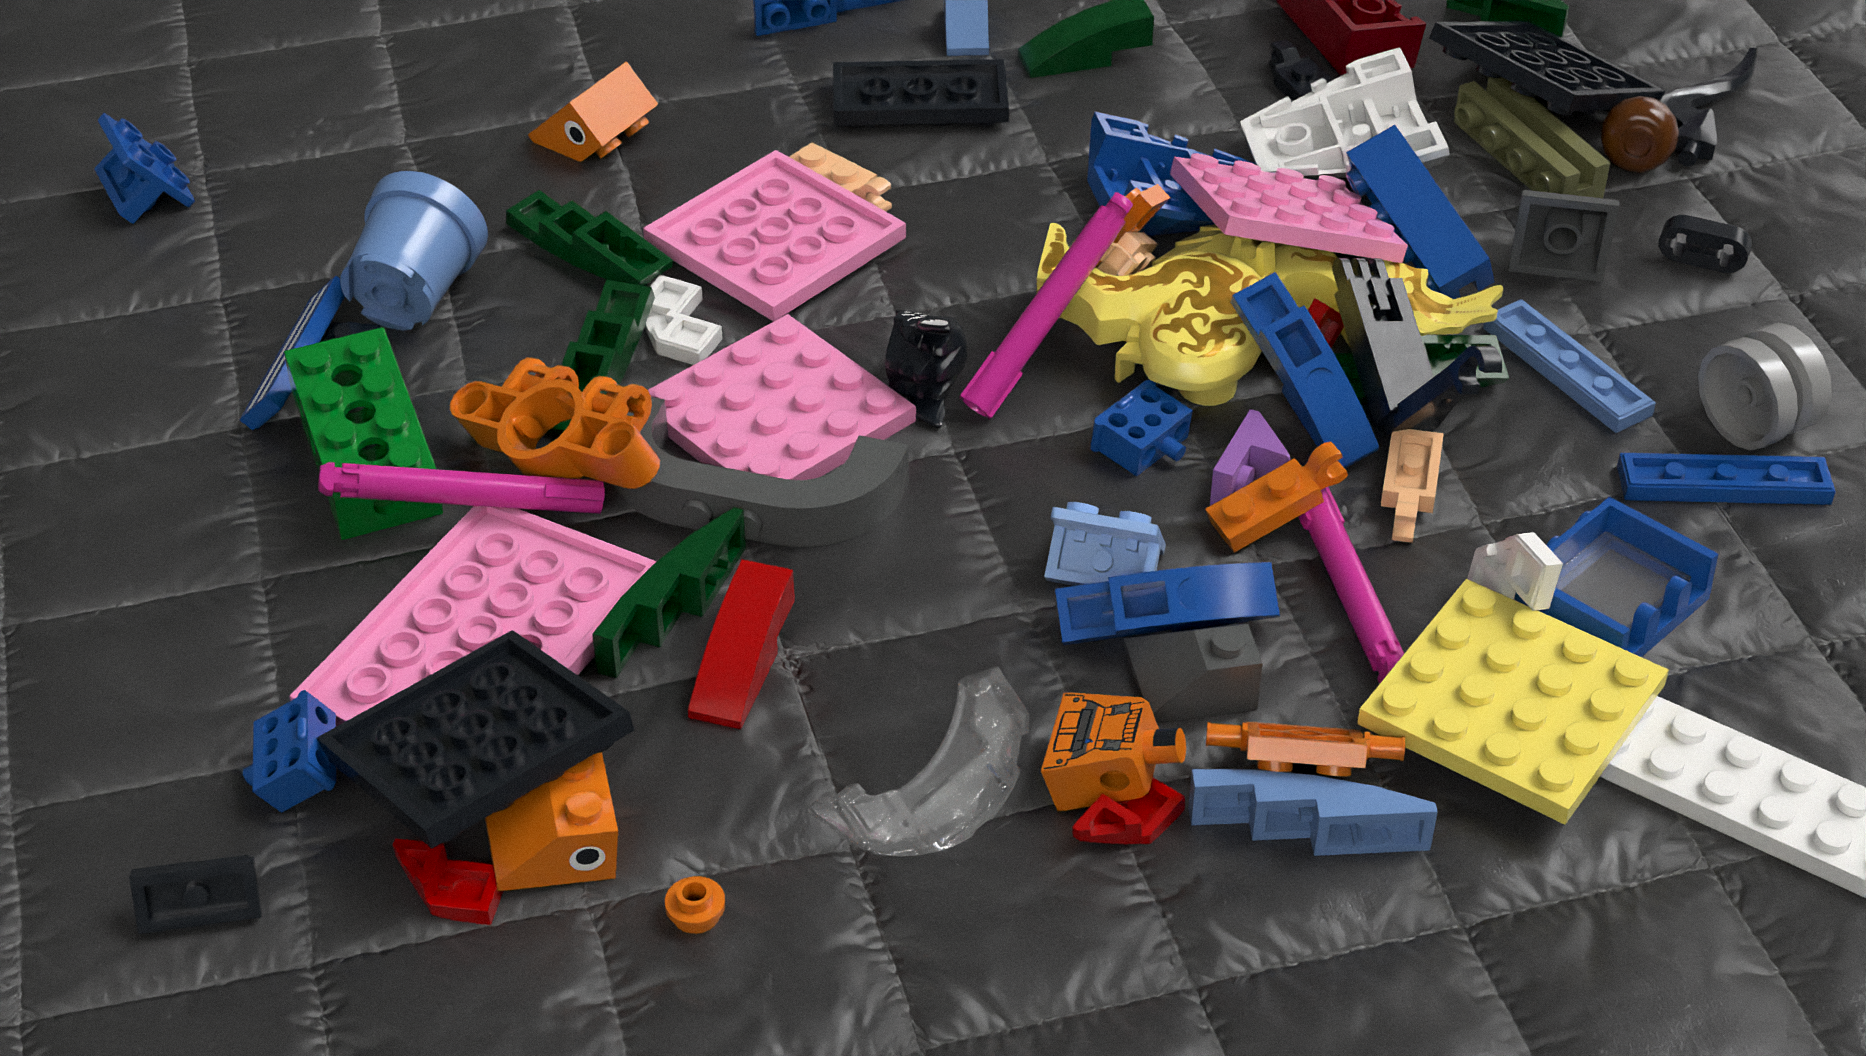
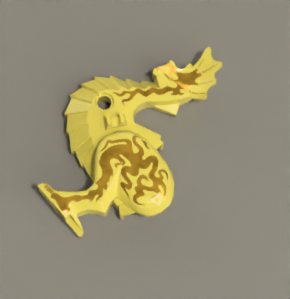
M1050 223L1038 268L1037 292L1070 248L1066 242L1067 236L1064 228L1056 223ZM1215 224L1200 226L1199 233L1175 242V248L1153 261L1152 267L1138 273L1116 276L1104 273L1095 267L1059 318L1079 325L1096 345L1126 341V344L1116 353L1115 380L1118 383L1134 373L1136 363L1142 364L1144 372L1151 381L1178 389L1182 396L1192 403L1203 406H1216L1226 403L1233 398L1237 390V380L1253 368L1261 353L1260 347L1232 306V295L1276 272L1299 308L1305 305L1308 310L1314 298L1339 312L1334 295L1338 288L1332 271L1333 262L1338 257L1334 252L1225 235ZM1383 260L1389 278L1403 279L1421 336L1459 334L1470 325L1496 320L1498 310L1492 308V305L1502 297V285H1496L1465 297L1451 299L1427 287L1428 269L1414 268L1404 263ZM1343 328L1341 334L1350 346L1345 328Z

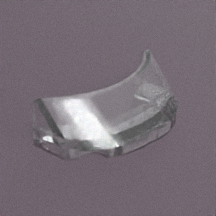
M999 667L967 675L957 683L956 706L941 745L925 768L911 781L896 791L892 789L875 796L864 794L866 791L858 783L850 784L836 796L814 801L807 807V810L811 815L863 850L881 855L898 857L919 856L956 846L972 837L975 831L987 820H991L1011 794L1021 772L1016 763L1020 751L1022 735L1029 734V712Z

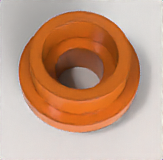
M692 876L681 879L674 883L666 893V914L681 931L690 934L704 933L718 923L725 910L724 891L717 882L710 878Z

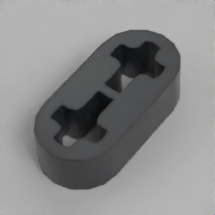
M1676 215L1668 219L1658 240L1661 253L1668 259L1722 273L1737 272L1745 267L1752 249V240L1749 234L1742 228L1690 215ZM1678 233L1687 235L1686 243L1677 242ZM1724 244L1734 246L1733 254L1724 253Z

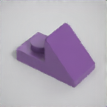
M1249 410L1214 467L1210 506L1290 461L1288 451L1259 411Z

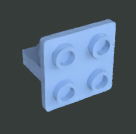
M1068 502L1066 509L1052 507L1050 518L1055 526L1044 577L1047 581L1078 586L1108 581V577L1157 571L1159 555H1164L1166 546L1159 526L1151 524L1152 518L1150 516L1132 511H1120L1119 518L1098 515L1099 508L1080 502Z

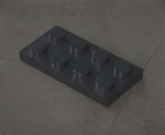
M1005 59L833 62L834 126L847 125L854 128L864 125L902 127L908 124L947 126L952 123L991 125L996 122H1009Z

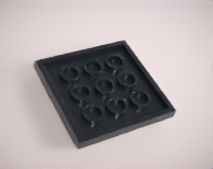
M1530 21L1435 22L1429 39L1444 46L1442 50L1444 54L1458 60L1469 59L1477 63L1476 70L1492 78L1499 79L1503 77L1511 81V89L1526 96L1535 97L1537 95L1547 100L1546 107L1562 115L1570 116L1573 111L1594 114L1596 110L1610 112L1614 106L1625 99L1644 96L1657 100L1666 92Z
M511 630L318 736L317 740L334 766L432 849L443 842L457 838L465 829L492 813L510 807L516 799L540 785L558 779L566 770L593 754L609 749L614 742L635 729L627 709L514 630Z

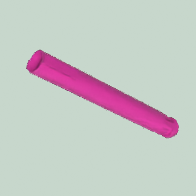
M1115 192L1106 206L1101 205L1093 217L1090 218L995 352L991 351L960 394L959 398L968 407L989 420L993 417L1022 376L1021 370L1124 226L1125 221L1123 218L1133 206L1128 198Z
M328 462L320 466L318 491L329 497H332L333 492L341 493L340 497L595 514H601L605 496L604 483L599 480L342 463L341 468L335 467L334 462Z
M1329 487L1321 490L1324 502L1298 517L1303 528L1309 531L1373 671H1378L1379 673L1377 680L1381 683L1402 658L1404 652L1343 526L1345 520Z

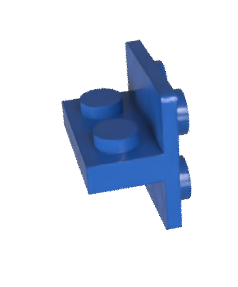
M105 113L98 118V122L113 149L94 170L121 217L134 224L144 212L149 211L156 204L158 197L163 191L188 208L195 202L187 187L190 183L189 179L182 171L175 167L176 157L167 147L158 141L151 145L142 139L143 135L124 118L117 122Z

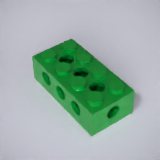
M384 327L284 351L291 392L318 472L320 466L328 462H334L335 467L341 468L342 463L436 469ZM356 407H364L358 412L348 413ZM377 444L371 449L362 450L365 446ZM333 492L332 497L327 496L341 540L443 514V506L439 503L340 497L341 493Z

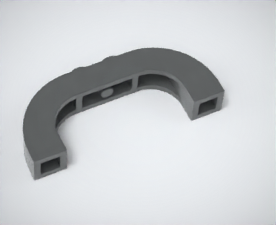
M651 397V413L640 434L660 459L659 470L655 477L642 487L636 489H627L613 485V487L630 507L649 518L663 523L698 530L735 507L744 511L745 539L786 547L824 546L843 542L868 532L883 522L895 510L909 483L908 444L859 435L847 461L832 473L808 480L777 478L687 461L667 454L662 450L668 439L665 399ZM630 412L627 413V415H629V416H633V415H634L633 413H630Z

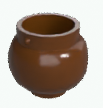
M1637 96L1621 101L1610 110L1603 121L1600 137L1604 153L1614 165L1625 171L1642 173L1655 170L1667 162L1677 146L1679 130L1676 118L1667 105L1651 97Z

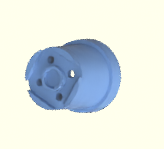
M399 171L386 175L376 184L366 206L364 215L365 226L348 263L341 273V289L349 302L354 296L364 306L361 314L376 324L402 331L411 330L415 323L422 322V325L428 322L436 306L457 276L468 271L484 250L488 240V229L483 215L467 195L438 177L416 171Z

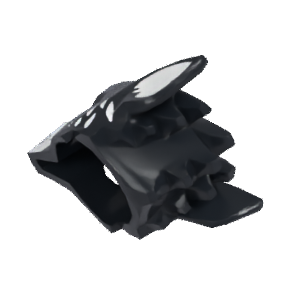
M896 310L885 355V370L889 387L897 393L910 397V402L916 406V417L940 429L945 417V397L965 367L968 356L964 331L956 318L931 316L920 312Z

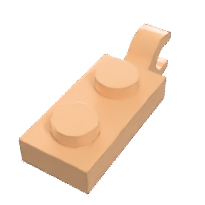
M810 143L789 156L884 211L892 208V203L880 196L891 189V183L885 178L877 177V174L814 143Z
M1125 232L1118 243L1112 242L1100 259L1102 263L1098 269L1110 275L1126 276L1150 268L1152 262L1156 259L1151 253L1158 243L1144 232Z
M1407 429L1394 431L1391 434L1381 506L1396 508L1392 540L1413 543L1417 511L1433 513L1444 433Z

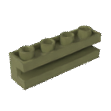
M1488 77L1486 91L1475 81L1459 86L1457 105L1454 110V123L1531 191L1594 198L1604 197L1610 162L1536 99L1511 89L1512 82L1503 77L1499 79Z

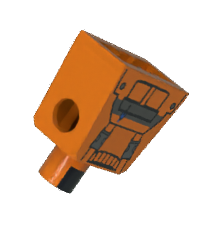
M1063 693L1041 773L1057 811L1090 807L1101 794L1116 802L1142 798L1149 793L1156 764L1184 762L1186 757V739L1181 728L1159 729L1149 702L1142 697Z

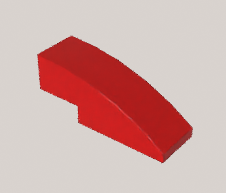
M741 559L711 631L691 696L688 718L742 729L778 654L777 637L795 602L794 574L792 569Z

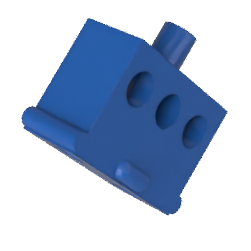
M1146 380L1094 419L1090 449L1093 452L1100 451L1137 477L1164 455H1167L1174 461H1179L1183 457L1186 447L1181 442L1188 438L1193 410L1156 387V382Z
M302 690L298 697L254 721L253 764L243 769L244 779L252 786V792L281 813L324 789L331 791L336 783V766L329 761L317 740L318 736L336 727V713L306 690Z

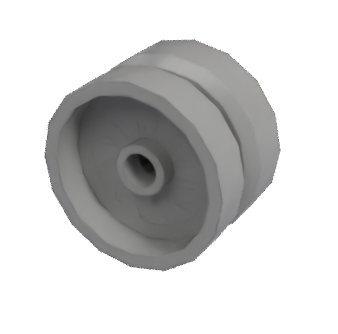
M1779 322L1763 326L1745 334L1742 338L1731 340L1712 348L1702 359L1698 374L1700 398L1708 418L1723 437L1733 445L1747 450L1767 447L1784 439L1788 434L1800 432L1817 424L1827 414L1832 398L1831 376L1823 355L1813 341L1795 326Z

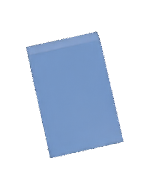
M944 0L943 14L947 56L989 55L988 0Z

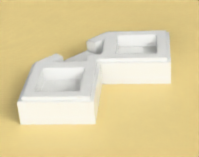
M659 275L650 286L653 289L655 300L644 328L658 355L695 365L706 359L721 342L722 326L690 317V314L703 300L701 286Z
M1534 532L1516 534L1505 538L1506 540L1476 548L1468 580L1513 600L1515 593H1517L1532 611L1550 608L1563 563Z

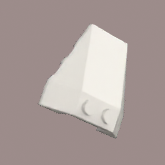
M1400 47L1358 59L1346 65V74L1327 84L1323 78L1312 83V91L1292 102L1289 97H1285L1240 121L1255 164L1261 168V171L1276 173L1277 168H1286L1303 174V178H1319L1320 175L1347 178L1346 173L1351 171L1346 152L1393 125L1397 126L1426 169L1443 164L1450 155L1449 147L1437 122L1428 124L1419 107L1415 95L1412 71Z

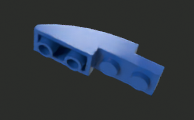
M753 0L755 34L761 36L837 22L836 12L903 0Z
M1274 272L1232 295V306L1282 381L1283 388L1281 392L1316 446L1318 447L1323 443L1331 441L1342 453L1343 458L1338 461L1344 468L1376 452L1379 449L1378 442L1336 356L1305 305L1300 308L1298 307L1277 273Z
M1271 562L1166 569L1108 577V581L1055 589L1063 645L1165 630L1176 632L1280 617Z

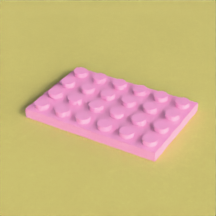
M473 506L289 696L290 701L297 698L302 690H306L336 713L337 727L511 630H514L566 668L579 675L595 656L592 636L594 631L620 597L657 561L517 508Z

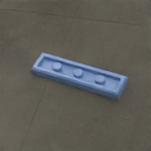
M1522 299L1498 309L1496 320L1484 323L1483 329L1491 335H1496L1497 340L1615 433L1653 416L1655 401Z

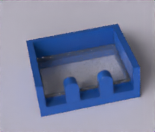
M1608 497L1592 511H1585L1578 518L1575 525L1561 536H1554L1546 544L1563 565L1550 608L1537 611L1643 657L1709 600L1718 553ZM1515 593L1514 600L1528 606L1523 601V599L1517 593Z

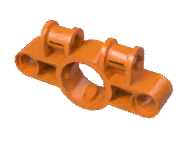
M528 357L521 360L515 366L502 386L474 381L461 387L454 394L450 402L452 415L472 438L482 447L505 453L523 475L580 479L585 476L623 488L636 489L649 483L655 477L660 467L658 455L640 434L650 416L652 408L650 393L641 385L630 384L624 387L618 385L610 377L598 376L593 378L582 392L579 389L578 377L570 367L557 365L551 368L547 367L539 359ZM529 372H533V373H536V374H535V376H533V375H530V374H528V373H529ZM601 391H606L607 394H602V393H600V392H601ZM630 412V413H633L634 415H633V416H629V415H627V413ZM571 419L569 426L557 439L545 447L535 449L538 441L548 430L562 421Z

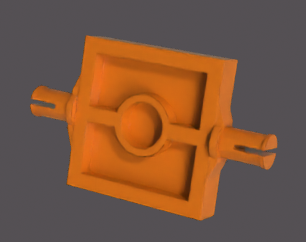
M1248 721L1246 723L1242 722V725L1207 722L1206 746L1240 748V751H1246L1247 759L1258 761L1257 768L1261 770L1290 772L1293 771V763L1316 765V773L1351 776L1352 767L1366 768V760L1368 761L1369 758L1404 761L1405 756L1404 736L1370 735V732L1362 734L1361 730Z

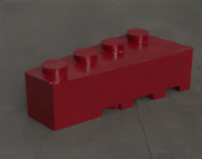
M1276 0L1340 75L1347 73L1346 65L1358 59L1399 47L1410 68L1415 67L1427 23L1417 16L1411 17L1409 20L1400 14L1402 5L1395 0Z

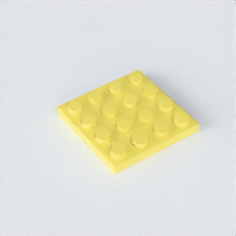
M1465 579L1361 706L1357 724L1381 736H1404L1405 748L1565 825L1663 689L1669 669L1540 611H1532L1530 607Z

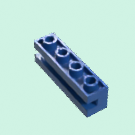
M1396 125L1389 127L1346 152L1351 171L1346 173V177L1353 191L1359 196L1366 195L1372 203L1368 207L1378 212L1377 218L1394 227L1393 232L1408 245L1403 263L1412 262L1416 268L1428 269L1427 287L1429 289L1444 294L1451 299L1461 298L1459 289L1471 282L1478 291L1495 282L1490 258Z

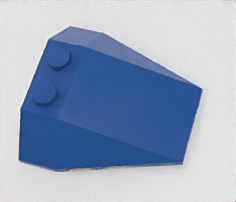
M1094 112L1091 119L1087 182L1099 206H1106L1115 192L1126 196L1135 188L1142 192L1158 184L1171 198L1139 232H1144L1151 236L1199 231L1200 226L1215 224L1170 175L1174 156L1190 159L1191 154H1207L1187 148V138L1174 135L1172 142L1148 134L1149 125ZM1215 148L1210 156L1217 159L1218 164L1233 166L1235 161L1255 164Z

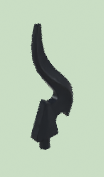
M1758 47L1750 48L1744 59L1726 74L1702 83L1668 91L1657 99L1667 105L1676 118L1679 135L1674 151L1680 153L1678 160L1682 165L1692 166L1697 158L1713 159L1717 146L1714 111L1711 108L1706 110L1696 108L1729 95L1746 85L1755 71Z

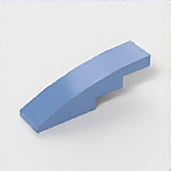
M1192 769L1188 805L1191 826L1249 823L1252 841L1310 838L1314 856L1430 851L1438 813L1435 802L1373 785L1311 774L1256 769Z

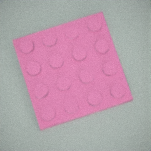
M775 150L643 228L645 240L673 261L774 322L905 239L906 223Z
M1191 154L1190 159L1174 156L1170 175L1225 235L1361 257L1381 258L1386 261L1403 263L1408 245L1393 232L1394 227L1377 218L1378 212L1365 206L1361 202V196L1350 192L1345 187L1346 183L1339 178L1320 175L1317 181L1305 179L1303 174L1286 168H1277L1276 173L1261 171L1259 166L1245 161H1235L1233 166L1218 164L1217 159L1203 154Z
M789 314L648 389L651 397L665 399L668 437L700 463L789 480L819 478L844 464L849 458L859 435L885 440L916 422V406Z

